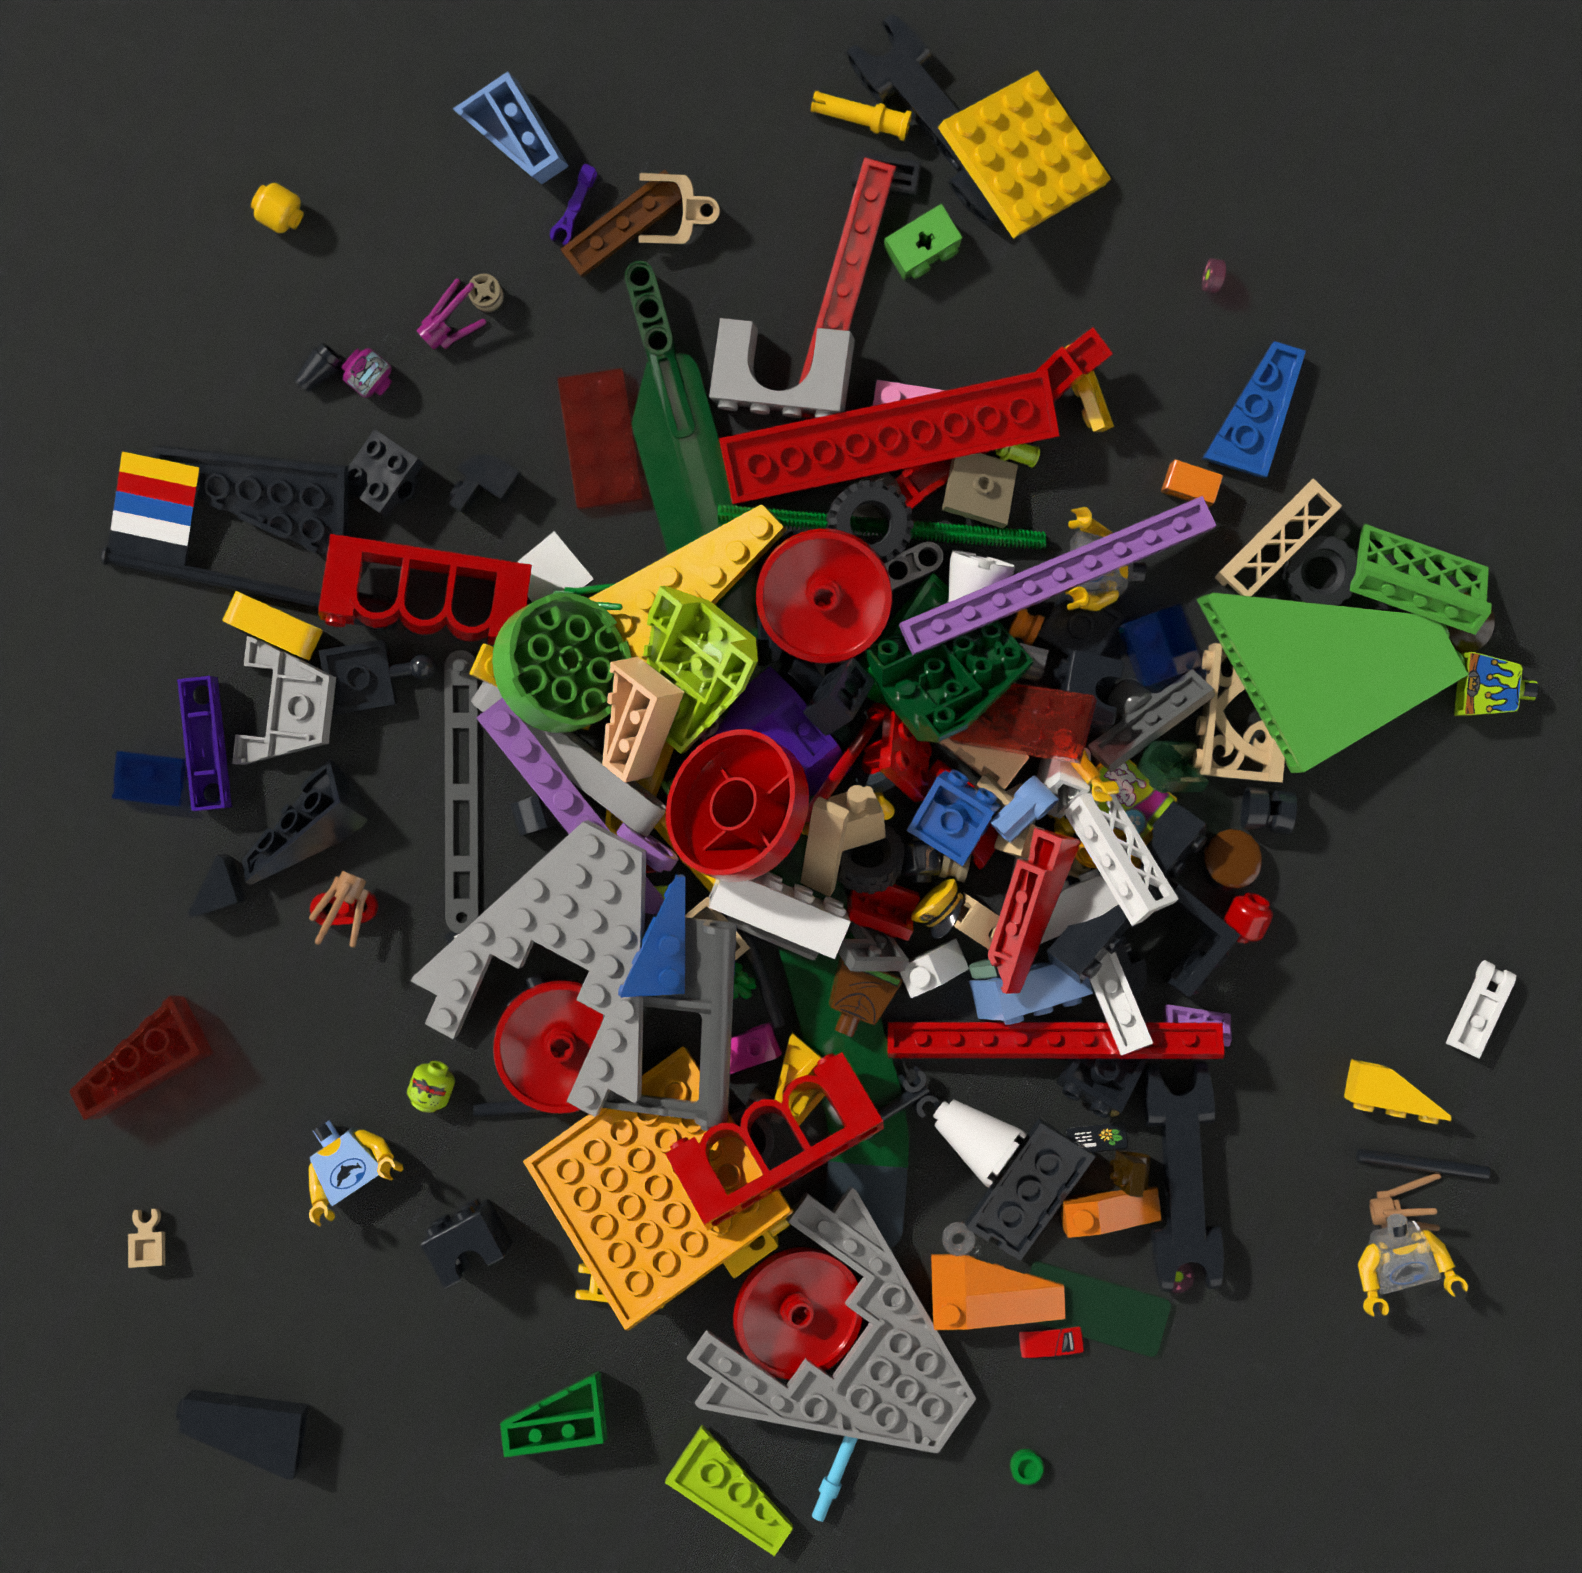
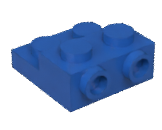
M945 770L937 776L907 831L963 866L968 861L981 837L991 825L990 821L996 816L1001 805L995 802L997 797L991 791L985 788L976 790L968 785L969 779L963 773L956 770H951L949 773Z

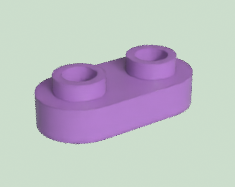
M624 822L616 832L618 836L645 849L647 865L657 872H662L663 870L671 871L679 860L678 856L652 835L643 836Z

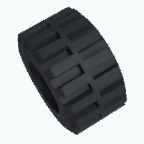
M869 480L853 484L840 493L831 504V509L827 513L826 521H828L826 529H836L854 535L850 527V518L853 512L858 507L866 504L878 507L887 518L888 531L880 542L868 545L875 550L885 564L901 554L905 549V545L911 539L910 531L914 525V521H911L910 514H912L911 507H907L905 503L907 499L903 494L899 495L896 492L897 488L892 485L886 486L882 481L869 482Z

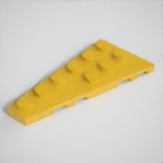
M761 504L588 599L594 602L622 604V610L607 611L616 620L617 623L614 625L618 629L623 641L628 642L632 658L639 657L647 663V657L643 656L644 645H648L650 640L651 626L647 625L648 614L660 586L665 585L709 600L715 605L787 529Z

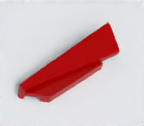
M1034 828L1029 860H1017L988 952L991 965L997 967L1003 981V986L1001 987L1003 993H1020L1079 849L1081 841L1076 838Z

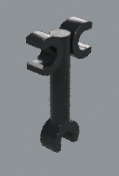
M917 1066L913 1068L916 1073V1079L913 1082L908 1083L903 1075L899 1076V1082L907 1092L877 1109L883 1121L911 1104L914 1111L922 1118L925 1116L922 1110L925 1102L930 1101L936 1109L939 1108V1100L934 1094L929 1092L925 1085L926 1076Z

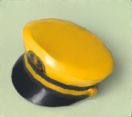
M946 879L930 890L918 903L911 915V920L928 926L934 938L945 936L955 925L961 912L964 893L957 887L955 879Z

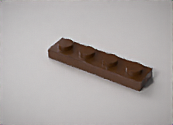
M663 170V171H662L661 173H659V174H669V173H668L666 170ZM649 181L560 249L578 275L583 278L683 202L680 188L672 181Z

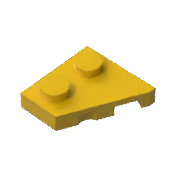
M794 1033L789 1036L774 1100L781 1103L786 1087L796 1078L805 1075L815 1076L813 1068L818 1066L817 1062L822 1058ZM807 1090L795 1097L791 1106V1113L798 1125L805 1120L825 1096L823 1093L817 1090Z

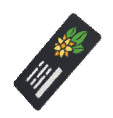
M1123 1122L1067 1128L1066 1130L1068 1138L1079 1141L1093 1152L1127 1148L1125 1124Z

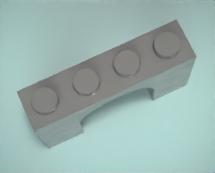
M720 318L709 394L710 399L715 404H718L719 409L737 411L738 406L748 407L750 412L765 415L770 414V410L783 411L782 415L792 418H801L802 413L814 414L815 418L845 412L855 341L850 331L817 328L813 363L807 377L794 388L774 391L761 386L755 378L754 357L758 328L752 321Z

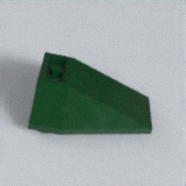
M998 620L912 656L902 633L891 635L872 644L865 650V655L881 696L918 741L940 742L967 729L1033 665V659Z

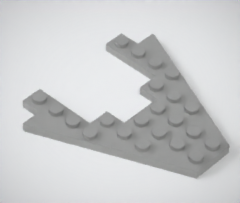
M589 820L582 822L412 977L411 982L437 995L425 1024L452 1039L456 1038L461 1031L493 955L519 969L524 966L533 943L536 942L589 971L576 1000L605 1015L566 1102L594 1117L600 1114L610 1090L633 1103H637L642 1096L643 996L621 998L618 995V989L621 984H624L633 966L631 962L635 954L641 949L642 939L645 935L646 850Z
M849 1186L832 1211L805 1192L794 1207L793 1213L786 1220L863 1276L845 1304L870 1323L832 1376L805 1358L787 1385L706 1330L687 1356L690 1363L712 1377L695 1401L696 1406L703 1410L938 1454L972 1406L976 1397L938 1331L934 1330L931 1319L857 1191Z

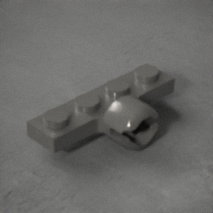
M1193 669L1159 693L1150 692L1136 679L1128 678L1120 681L1111 690L1108 696V704L1117 707L1116 715L1121 721L1088 745L1089 751L1110 773L1212 699L1215 696L1214 688Z

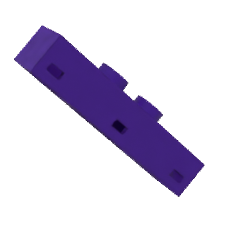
M202 676L177 679L191 810L203 811L231 808L218 677ZM201 685L207 686L209 690L210 702L205 705L198 704L193 697L195 689ZM211 783L219 785L220 800L215 803L209 802L204 796L206 786Z

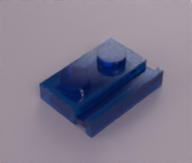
M117 751L113 781L115 787L112 799L181 806L182 801H180L181 791H183L186 759Z

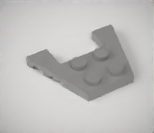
M247 636L244 666L273 669L265 738L236 734L232 764L245 765L329 744L336 677L259 638Z

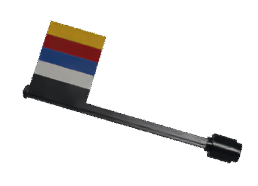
M122 451L109 544L103 548L100 555L104 565L112 563L319 607L321 593L187 565L202 467ZM363 592L358 594L360 605L373 613L389 610L395 604L391 598ZM355 616V620H354V624H355V625H360V626H365V627L373 628V627H371V626H368V625L363 624V623H362L359 619H357L356 616ZM398 619L395 621V623H393V624H391V625H388V626H386V627H378V628H374V629H379V630H384V631H385L387 628L394 629L395 626H396V624H397Z

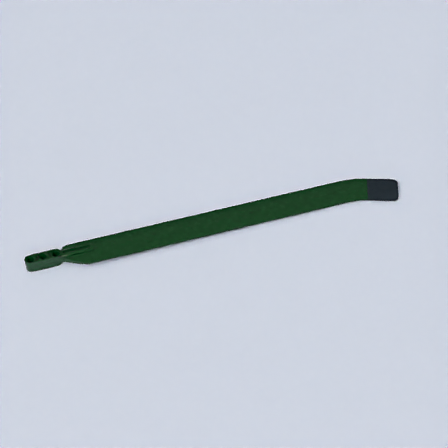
M635 261L627 267L625 281L648 362L646 363L631 425L669 555L726 524L725 520L723 524L721 520L719 524L717 522L719 504H721V507L723 505H729L730 507L733 505L736 507L737 504H732L722 451L698 365L690 355L676 353L655 273L647 262ZM638 273H644L650 278L646 285L636 286L632 283L633 277ZM646 305H654L659 309L657 315L653 318L643 317L641 310ZM661 336L667 339L668 342L665 348L662 350L652 349L650 342L654 337ZM753 565L715 605L756 637L758 656L756 605L758 579ZM780 657L778 661L766 666H758L757 662L749 682L769 666L778 672L782 667ZM733 703L720 715L723 719ZM814 795L809 797V803L814 797ZM801 833L789 854L769 872L783 879L781 883L792 888L795 884L802 885L811 889L814 897L824 900L826 895L801 884L808 836ZM836 881L835 890L830 897L844 904L843 908L847 910V896L844 885ZM848 929L844 939H855V937ZM778 946L805 1043L822 1058L831 1053H834L836 1056L843 1052L876 1110L902 1095L893 1060L888 1058V1042L881 1017L875 1025L860 1020L853 1037L835 1030L842 1012L831 1008L829 1000L840 957L839 953H837L835 959L819 953L815 960H810ZM824 1096L821 1102L827 1120L829 1136L845 1127L830 1101ZM905 1109L883 1121L884 1129L875 1133L872 1138L863 1140L828 1161L825 1207L832 1211L848 1187H853L889 1248L894 1247L900 1241L903 1232L909 1152V1132Z

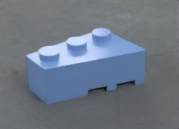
M508 71L453 108L539 183H545L569 167L520 83Z

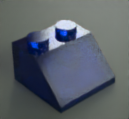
M1180 604L1130 621L1118 628L1136 678L1144 687L1202 665Z

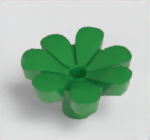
M735 963L733 999L738 998V993L745 999L751 998V989L756 988V980L748 977V974L743 972L741 964Z

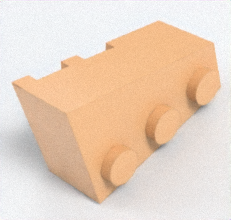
M639 657L612 661L610 663V672L614 673L613 692L608 693L607 701L608 704H612L610 723H607L605 726L602 765L623 782L627 783L653 775L684 691Z
M982 716L967 729L938 742L979 775L990 774L1003 789L1009 785L1029 759V756L1021 751L1023 748L1009 737L1004 739L995 732L997 728Z

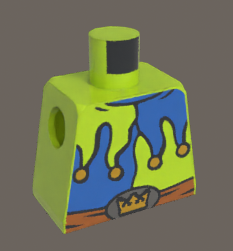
M1476 652L1461 654L1465 660L1464 667L1469 675L1457 681L1454 716L1515 712L1519 709L1520 699H1536L1538 683L1532 680H1521L1522 665Z

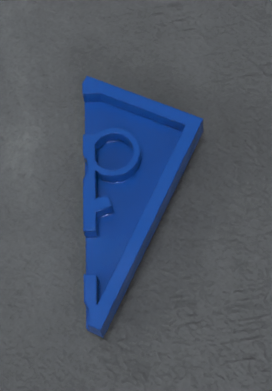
M675 875V879L669 884L664 894L665 900L657 916L653 917L642 939L641 949L635 954L631 962L633 966L624 984H621L618 989V995L621 998L685 994V876Z

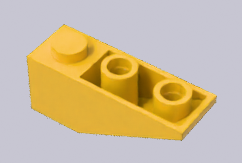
M1351 1059L1344 1098L1354 1103L1353 1108L1373 1112L1374 1107L1386 1109L1385 1114L1400 1118H1406V1113L1418 1115V1120L1432 1124H1438L1439 1119L1451 1121V1115L1393 1069L1380 1064Z

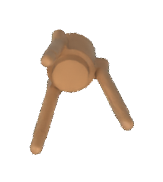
M342 871L340 877H335L332 886L309 917L311 921H314L333 896L336 897L315 939L317 945L323 941L343 901L353 904L354 900L357 899L350 939V947L356 946L364 903L369 893L368 890L364 889L366 880Z
M1435 1173L1388 1191L1377 1192V1198L1370 1199V1213L1374 1226L1381 1225V1228L1401 1227L1407 1224V1229L1439 1231L1440 1226L1437 1224L1401 1220L1402 1217L1435 1215L1438 1212L1436 1208L1401 1209L1399 1201L1392 1200L1391 1197L1441 1178V1174Z

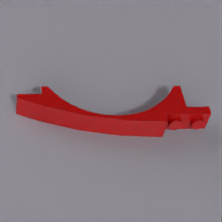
M1092 327L1067 348L1063 346L1059 348L1036 371L1048 369L1053 402H1055L1062 394L1114 354L1095 328ZM990 451L981 452V454L986 455ZM952 459L909 467L887 486L892 485L897 488L896 492L899 495L903 494L907 499L905 503L912 510L947 484Z

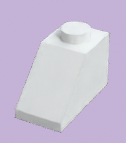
M955 938L909 958L910 962L905 971H899L908 994L913 998L943 985L968 970L969 967Z

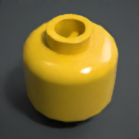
M270 183L268 186L261 185L252 199L251 208L254 210L256 221L276 233H284L290 227L296 229L303 218L304 212L299 210L301 205L299 196L278 183Z

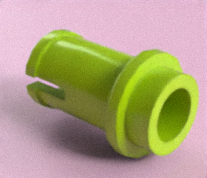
M1024 443L996 449V455H999L1003 461L1011 459L1029 467H1034L1038 462L1040 449L1037 446Z

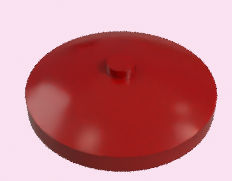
M836 529L807 530L782 542L765 561L756 589L758 615L769 637L781 649L794 657L815 663H834L847 660L870 647L885 628L892 604L890 577L879 555L860 538Z
M551 981L536 985L517 996L503 1012L498 1022L493 1047L497 1072L505 1087L514 1097L536 1110L548 1113H570L581 1110L566 1101L603 1021V1014L576 1000L583 984L571 981Z
M791 1248L765 1259L754 1268L744 1281L734 1306V1330L737 1341L745 1355L773 1377L790 1380L805 1358L823 1371L831 1368L849 1351L861 1327L863 1317L845 1304L858 1285L856 1278L837 1257L817 1248Z

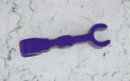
M584 164L580 170L577 187L572 198L568 201V207L564 216L550 231V238L553 242L559 231L567 232L563 246L573 240L574 221L578 212L582 209V203L588 189L593 186L597 178L595 168L588 164Z

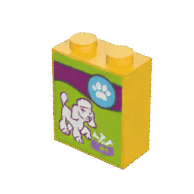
M1130 759L1111 773L1099 763L1096 767L1101 773L1099 778L1102 782L1115 781L1118 784L1119 793L1115 794L1143 842L1147 845L1153 838V824L1173 801H1177V798ZM1090 784V791H1089V792L1092 791V787H1093L1092 784ZM1094 800L1101 811L1109 814L1110 809L1106 802Z

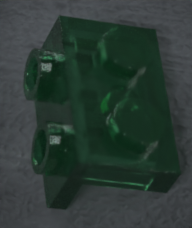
M1153 741L1145 748L1143 757L1136 766L1149 780V785L1160 793L1203 792L1209 783L1188 762L1197 748L1193 742Z

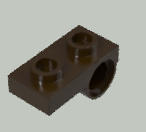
M1116 1150L1115 1159L1111 1160L1109 1174L1110 1178L1113 1179V1183L1129 1196L1143 1197V1192L1148 1190L1151 1156L1143 1153Z

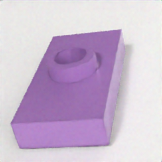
M1165 1004L1163 1023H1223L1224 1046H1230L1232 1041L1230 1014Z

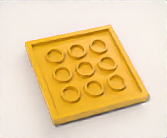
M1038 70L943 120L938 126V129L1013 239L1104 187L1111 180V177Z

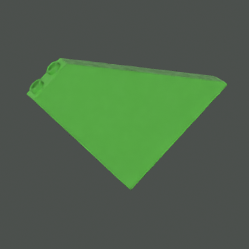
M1211 593L1196 599L1272 739L1274 738L1282 752L1285 763L1291 773L1306 772L1469 675L1464 667L1465 660L1459 651L1455 650L1449 639L1450 634L1446 625L1417 614L1222 593Z

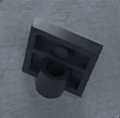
M374 429L349 465L348 491L385 517H388L397 503L406 505L416 497L419 484L415 476L424 465V462Z

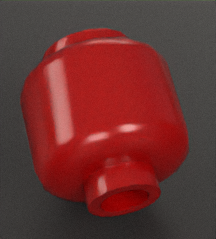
M1248 892L1233 899L1224 922L1241 935L1236 940L1237 942L1246 944L1248 941L1256 942L1264 937L1273 918V912L1269 907L1270 903L1264 897Z

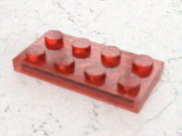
M623 368L557 378L578 510L643 500Z
M1013 684L967 729L951 736L950 740L954 744L1081 764L1097 699L1094 695Z

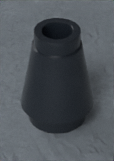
M322 343L319 347L314 346L294 380L301 388L310 392L339 371V365L343 360L325 343Z

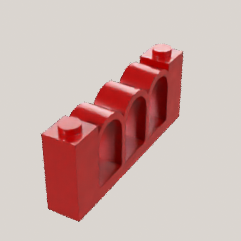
M330 534L318 613L320 620H325V624L333 627H345L346 624L354 625L355 616L363 624L373 628L391 625L400 617L404 626L410 631L421 635L433 634L447 625L449 631L459 639L479 641L488 636L487 644L494 645L503 624L515 612L527 605L532 565ZM364 561L402 567L397 599L389 610L373 613L360 605L358 594ZM410 568L449 574L444 607L432 619L421 620L415 618L405 607ZM457 575L496 581L490 617L485 623L477 627H468L460 624L452 613Z
M843 1052L836 1056L834 1053H831L821 1058L817 1062L818 1066L813 1068L815 1076L805 1075L794 1079L786 1087L782 1096V1103L773 1099H763L754 1102L745 1110L741 1118V1127L734 1123H720L706 1131L700 1143H698L695 1137L691 1139L685 1137L670 1146L671 1150L665 1153L707 1231L884 1129L881 1116ZM807 1090H817L823 1093L830 1101L845 1127L812 1147L791 1113V1106L795 1097ZM767 1113L783 1117L804 1150L802 1153L770 1171L750 1137L754 1121ZM735 1137L742 1140L747 1146L763 1175L727 1195L711 1167L709 1156L713 1144L719 1139Z

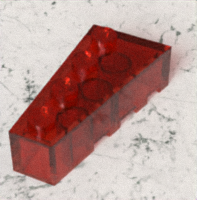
M170 995L161 1003L162 1006L152 1015L146 1017L139 1024L140 1026L127 1039H123L104 1061H100L69 1090L83 1120L102 1118L213 1054L184 996Z

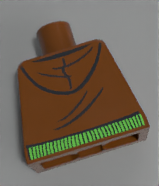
M840 956L829 1000L831 1008L842 1012L835 1030L853 1037L860 1020L875 1025L903 979L890 972L850 971Z

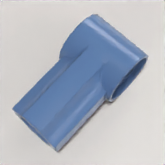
M1035 775L1014 794L1015 798L990 821L994 829L1009 843L1014 841L1035 819L1040 820L1059 801V798Z

